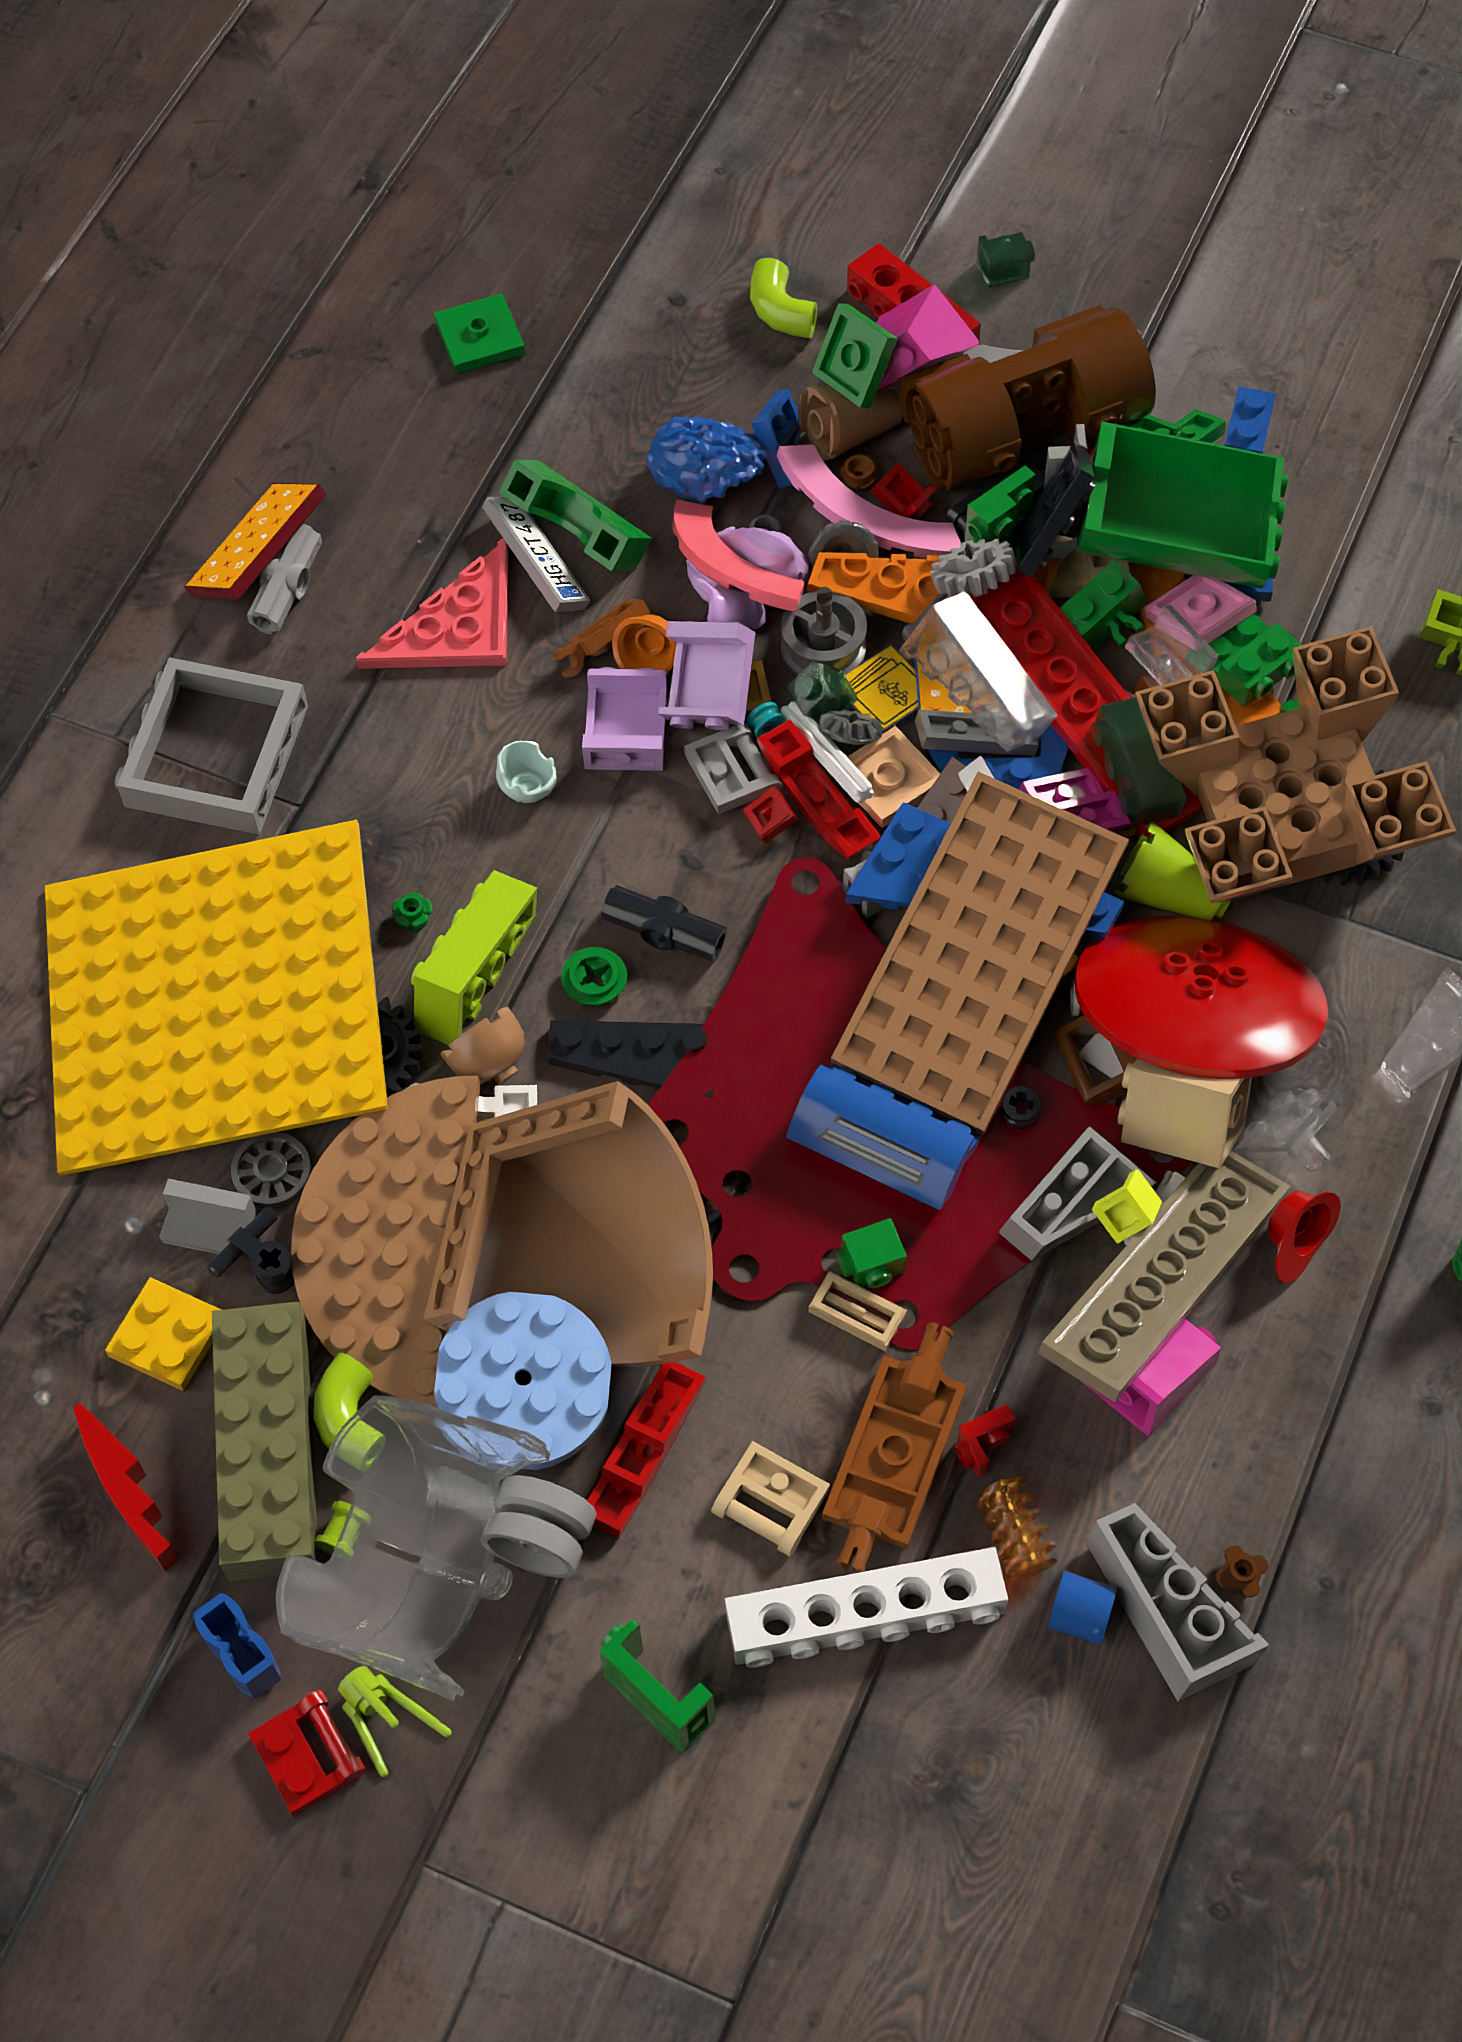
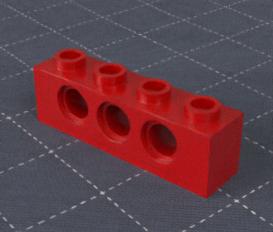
M880 243L873 246L847 266V291L855 300L861 301L870 308L878 318L932 286L931 283ZM943 294L980 342L981 323Z

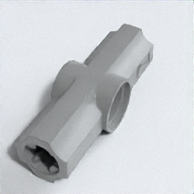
M302 524L261 573V588L247 614L249 623L261 632L272 634L274 631H279L294 600L303 598L307 590L310 575L309 569L322 544L321 534L314 531L311 526Z

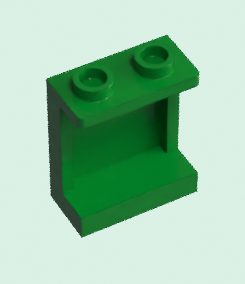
M631 1619L624 1627L621 1624L616 1625L606 1634L601 1642L603 1648L599 1651L604 1678L667 1740L684 1754L715 1722L713 1694L701 1683L681 1702L670 1694L636 1661L643 1652L640 1625L634 1619Z

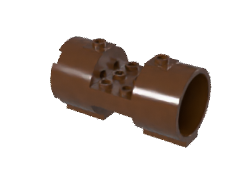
M1102 305L1034 329L1032 348L991 363L982 357L970 359L969 355L965 354L899 378L898 404L903 410L905 423L911 422V430L916 442L911 445L921 468L931 483H934L938 489L945 487L947 491L981 477H987L998 472H1006L1019 465L1020 450L1026 443L1040 438H1050L1061 430L1074 440L1076 424H1084L1085 437L1088 439L1099 434L1102 421L1123 425L1149 415L1155 405L1156 384L1148 350L1133 321L1119 308L1112 307L1104 310Z

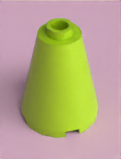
M1150 822L1147 830L1152 833L1151 836L1148 838L1141 835L1120 873L1124 877L1122 880L1124 886L1122 888L1115 884L1112 894L1125 900L1193 918L1210 921L1214 915L1221 918L1231 900L1211 903L1194 856L1161 827Z

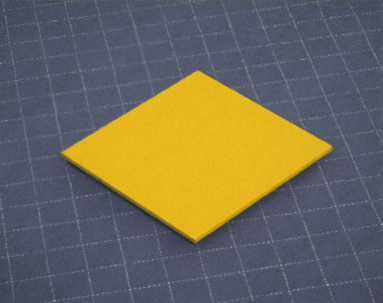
M357 819L45 885L57 1173L60 1176L388 1109L360 830Z

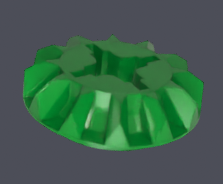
M590 947L579 950L568 958L562 969L561 981L568 998L571 997L576 1000L580 1007L587 1004L593 1005L598 1009L601 1004L609 1001L614 1004L616 997L621 992H625L627 970L624 962L616 953L601 947ZM586 969L595 976L603 974L601 976L603 987L597 986L594 982L586 984L588 982Z

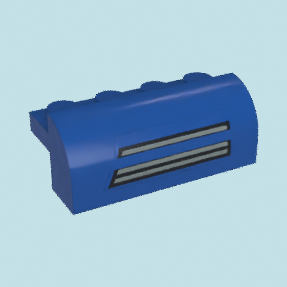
M829 1064L827 1067L820 1065L809 1081L795 1110L786 1138L940 1210L953 1194L962 1168L976 1150L981 1135L972 1131L967 1124L961 1121L948 1120L933 1113L925 1104L907 1101L895 1095L890 1088L884 1085L871 1084L856 1077L855 1073L850 1069L840 1066L835 1067Z

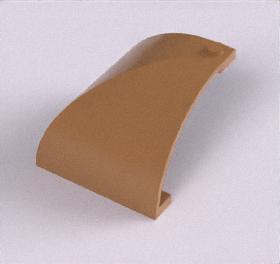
M615 1081L470 1124L423 1320L448 1331L455 1321L465 1320L469 1308L494 1295L506 1292L550 1295L575 1306L592 1321L605 1341L611 1359V1367L652 1366L701 1357L710 1312L713 1283L712 1247L709 1226L703 1201L688 1162L676 1140L654 1111L633 1091L619 1081Z

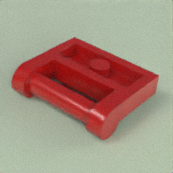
M322 1690L306 1695L295 1706L248 1732L293 1817L356 1781L366 1772L360 1757L353 1756L327 1709L329 1701ZM310 1718L337 1765L336 1770L327 1776L298 1726Z

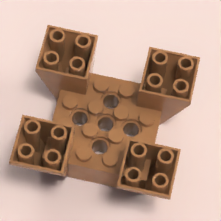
M1372 626L1294 647L1292 653L1299 708L1235 726L1214 670L1135 692L1136 700L1159 763L1198 796L1207 819V823L1186 828L1185 834L1211 903L1253 895L1389 857L1456 835V829L1428 761L1374 775L1362 742L1399 697V691ZM1246 806H1252V807H1255V808H1254V809H1248Z

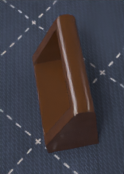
M1083 1015L1057 1029L1053 1035L1084 1104L1089 1106L1126 1096L1128 1089L1122 1087L1123 1075L1128 1063L1134 1064L1137 1058L1111 1043L1124 1072L1095 1087L1074 1042V1039L1099 1033L1086 1016Z

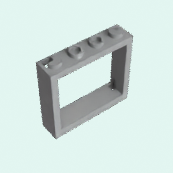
M169 657L164 671H160L156 676L155 693L151 703H146L143 708L140 730L130 740L129 756L124 767L119 768L116 775L115 787L120 793L124 807L260 835L308 709L303 684ZM180 688L278 707L242 801L144 781Z

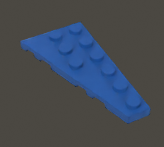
M903 802L846 893V903L860 905L861 901L881 903L883 908L898 910L899 906L908 908L951 823ZM1104 892L1082 938L1105 939L1120 915L1124 901Z

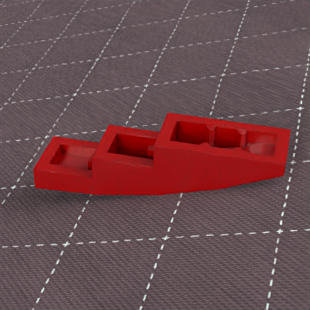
M677 1362L665 1363L661 1366L625 1423L624 1434L604 1464L602 1477L587 1499V1502L594 1507L597 1514L593 1527L620 1539L672 1448L705 1383L706 1376Z
M79 1402L73 1407L85 1449L104 1489L136 1539L166 1572L179 1559L172 1546L153 1528L162 1518V1515L155 1502L137 1485L147 1476L139 1460Z

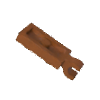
M626 599L568 641L569 645L555 650L551 656L553 660H561L565 656L570 658V666L562 672L563 677L578 675L583 668L586 655L596 657L609 650L612 646L610 641H612L613 634L620 622L630 617L647 615L650 611L643 599Z

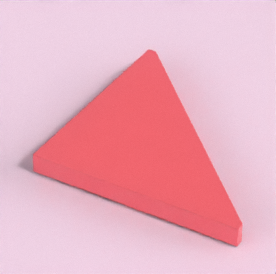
M504 538L497 542L498 546L486 556L478 557L459 573V578L445 589L440 588L420 604V609L406 621L401 620L379 638L380 642L366 653L361 652L356 656L358 669L506 666L509 546Z

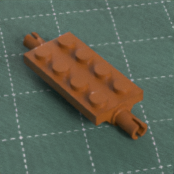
M928 1323L917 1355L912 1356L910 1360L899 1361L887 1356L882 1358L822 1513V1520L849 1529L841 1554L836 1561V1566L843 1571H848L851 1560L856 1555L852 1564L853 1570L851 1574L864 1572L875 1540L908 1550L967 1391V1384L950 1379L943 1372L944 1369L941 1366L950 1340L954 1335L953 1331L948 1327H942L938 1340L935 1341L939 1324Z

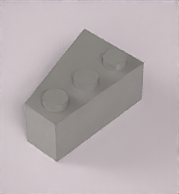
M1089 1126L1012 1214L999 1233L1032 1261L1101 1222L1092 1211L1095 1202L1122 1187L1132 1171L1138 1169L1151 1187L1156 1182Z

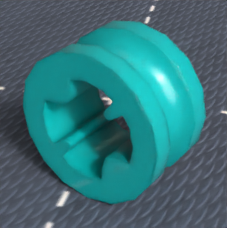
M766 702L759 705L747 718V724L754 730L756 738L787 721L786 717L779 713V707L774 702Z

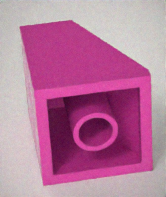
M935 284L883 314L876 322V324L898 338L877 391L899 385V378L954 359L978 345L979 340Z
M1184 1319L1116 1402H1113L1087 1384L1085 1385L1149 1437L1216 1365L1221 1347L1217 1344L1216 1338L1207 1329L1201 1326L1195 1327L1187 1319Z

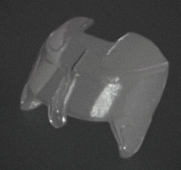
M374 1395L341 1428L323 1463L324 1472L351 1489L354 1496L331 1559L327 1563L322 1564L296 1553H290L284 1562L276 1588V1609L281 1634L291 1638L298 1645L372 1666L379 1671L451 1701H454L455 1696L463 1697L465 1690L456 1684L449 1675L441 1672L434 1660L454 1645L467 1627L480 1598L497 1600L501 1599L509 1591L513 1579L511 1570L499 1563H493L495 1555L483 1546L480 1538L488 1518L492 1514L501 1513L495 1504L500 1489L499 1481L532 1463L549 1461L551 1454L547 1450L546 1444L526 1431L477 1417L467 1416L465 1419L442 1411L427 1403L392 1396ZM380 1541L411 1555L421 1557L419 1564L411 1563L376 1549L377 1542Z

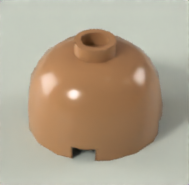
M508 1006L496 1011L499 1017L490 1023L486 1017L450 1043L448 1046L451 1050H445L440 1053L457 1076H478L481 1082L480 1085L494 1080L499 1086L518 1072L515 1064L524 1054L525 1037L518 1020Z

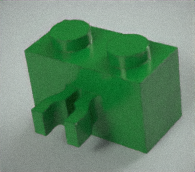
M1114 559L1061 606L1060 610L1093 651L1111 635L1116 644L1124 650L1129 645L1127 640L1121 635L1120 627L1123 625L1125 628H1132L1140 636L1145 629L1143 624L1133 615L1148 602L1140 583Z

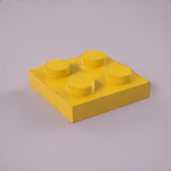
M150 1277L105 1351L108 1357L184 1391L213 1343L212 1311L221 1309Z

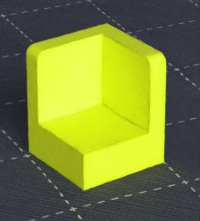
M1136 1169L1129 1173L1122 1187L1096 1201L1092 1211L1118 1244L1153 1224L1162 1200L1142 1173Z

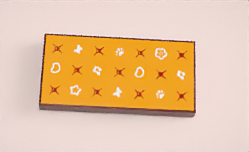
M273 483L184 586L190 596L239 600L325 498L326 492L321 485Z

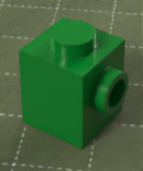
M891 1218L843 1234L841 1251L836 1253L843 1276H851L853 1283L860 1287L867 1285L869 1288L881 1287L890 1282L893 1276L905 1272L907 1255Z

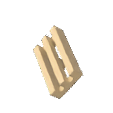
M829 1271L809 1305L808 1312L886 1352L892 1337L895 1336L900 1323L903 1322L907 1310ZM832 1287L891 1317V1321L888 1322L866 1311V1309L829 1292L830 1288ZM824 1301L836 1307L837 1309L881 1330L884 1333L881 1334L873 1330L872 1328L830 1308L822 1302Z

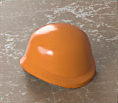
M647 614L630 617L620 622L612 639L613 654L619 668L637 670L652 668L664 670L667 674L674 666L676 642L666 637L668 621L660 616Z

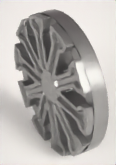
M281 1132L250 1138L237 1150L231 1164V1177L237 1192L250 1195L254 1206L258 1208L277 1206L279 1208L291 1204L295 1198L301 1196L312 1172L310 1157L304 1145L293 1136ZM267 1142H274L273 1151H267ZM292 1146L288 1152L282 1155L284 1147ZM252 1149L258 1150L259 1155L254 1157L249 1154V1151ZM298 1157L303 1158L301 1162L291 1163ZM247 1164L253 1168L240 1169V1165ZM303 1173L300 1179L291 1175ZM253 1179L247 1185H241L243 1180ZM282 1183L292 1187L293 1189L289 1192H285ZM262 1187L259 1196L253 1195L255 1191ZM272 1187L275 1188L278 1197L270 1198Z

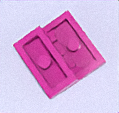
M1088 768L1024 781L1018 789L1109 831L1128 828L1131 824L1114 790L1104 792L1100 783Z

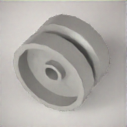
M507 1476L503 1480L495 1500V1504L501 1513L492 1514L488 1518L480 1538L483 1546L493 1555L526 1571L556 1578L572 1577L576 1572L583 1553L577 1541L585 1540L589 1536L597 1515L594 1507L584 1498L554 1483L528 1476Z

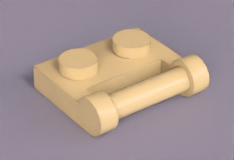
M752 1441L716 1498L711 1512L722 1519L728 1516L778 1545V1551L790 1557L829 1493L830 1484ZM741 1490L793 1519L789 1527L786 1529L736 1501Z

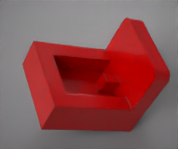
M898 462L870 492L891 513L907 518L913 514L918 519L933 504L929 497L938 487L931 483L924 489Z

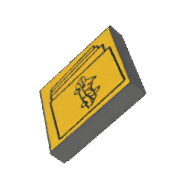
M892 644L859 664L857 668L845 676L837 678L830 683V691L850 712L857 711L860 714H869L871 718L878 719L883 727L882 734L894 726L898 729L915 719L918 714L915 668Z

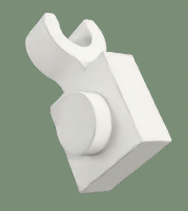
M537 1085L495 1086V1097L479 1096L477 1122L537 1105Z

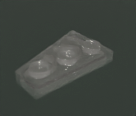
M1448 966L1383 1060L1380 1068L1408 1098L1462 1060V980Z

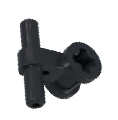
M265 1207L244 1229L239 1227L227 1239L229 1244L207 1265L209 1272L215 1277H220L242 1256L251 1263L262 1290L270 1294H280L289 1290L294 1284L288 1249L277 1241L261 1243L257 1240L277 1220V1214L271 1208Z

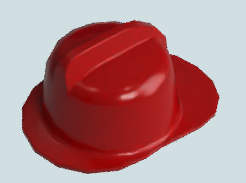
M1294 1191L1281 1200L1275 1208L1274 1213L1269 1219L1268 1234L1270 1240L1278 1248L1275 1271L1277 1278L1281 1282L1291 1283L1297 1279L1306 1269L1319 1246L1333 1231L1339 1219L1341 1209L1340 1198L1334 1192L1324 1191L1313 1195L1308 1192Z

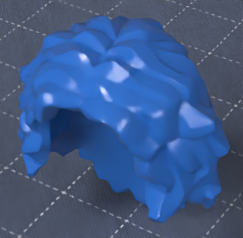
M697 416L692 418L674 417L658 429L656 436L653 437L650 445L651 449L646 455L647 467L651 470L653 480L657 486L667 489L670 493L674 492L679 497L690 499L703 505L708 498L713 496L718 498L725 497L728 487H737L741 481L746 483L754 478L755 475H760L764 467L761 461L766 458V452L761 449L755 436L751 433H746L745 429L735 427L732 423L713 421L711 418L704 419Z

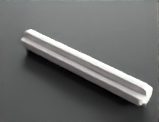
M791 701L788 706H783L780 713L786 717L787 721L791 719L813 748L812 754L850 797L857 803H863L866 799H871L874 791L871 789L872 784L827 734L819 728V725L802 706L795 701Z

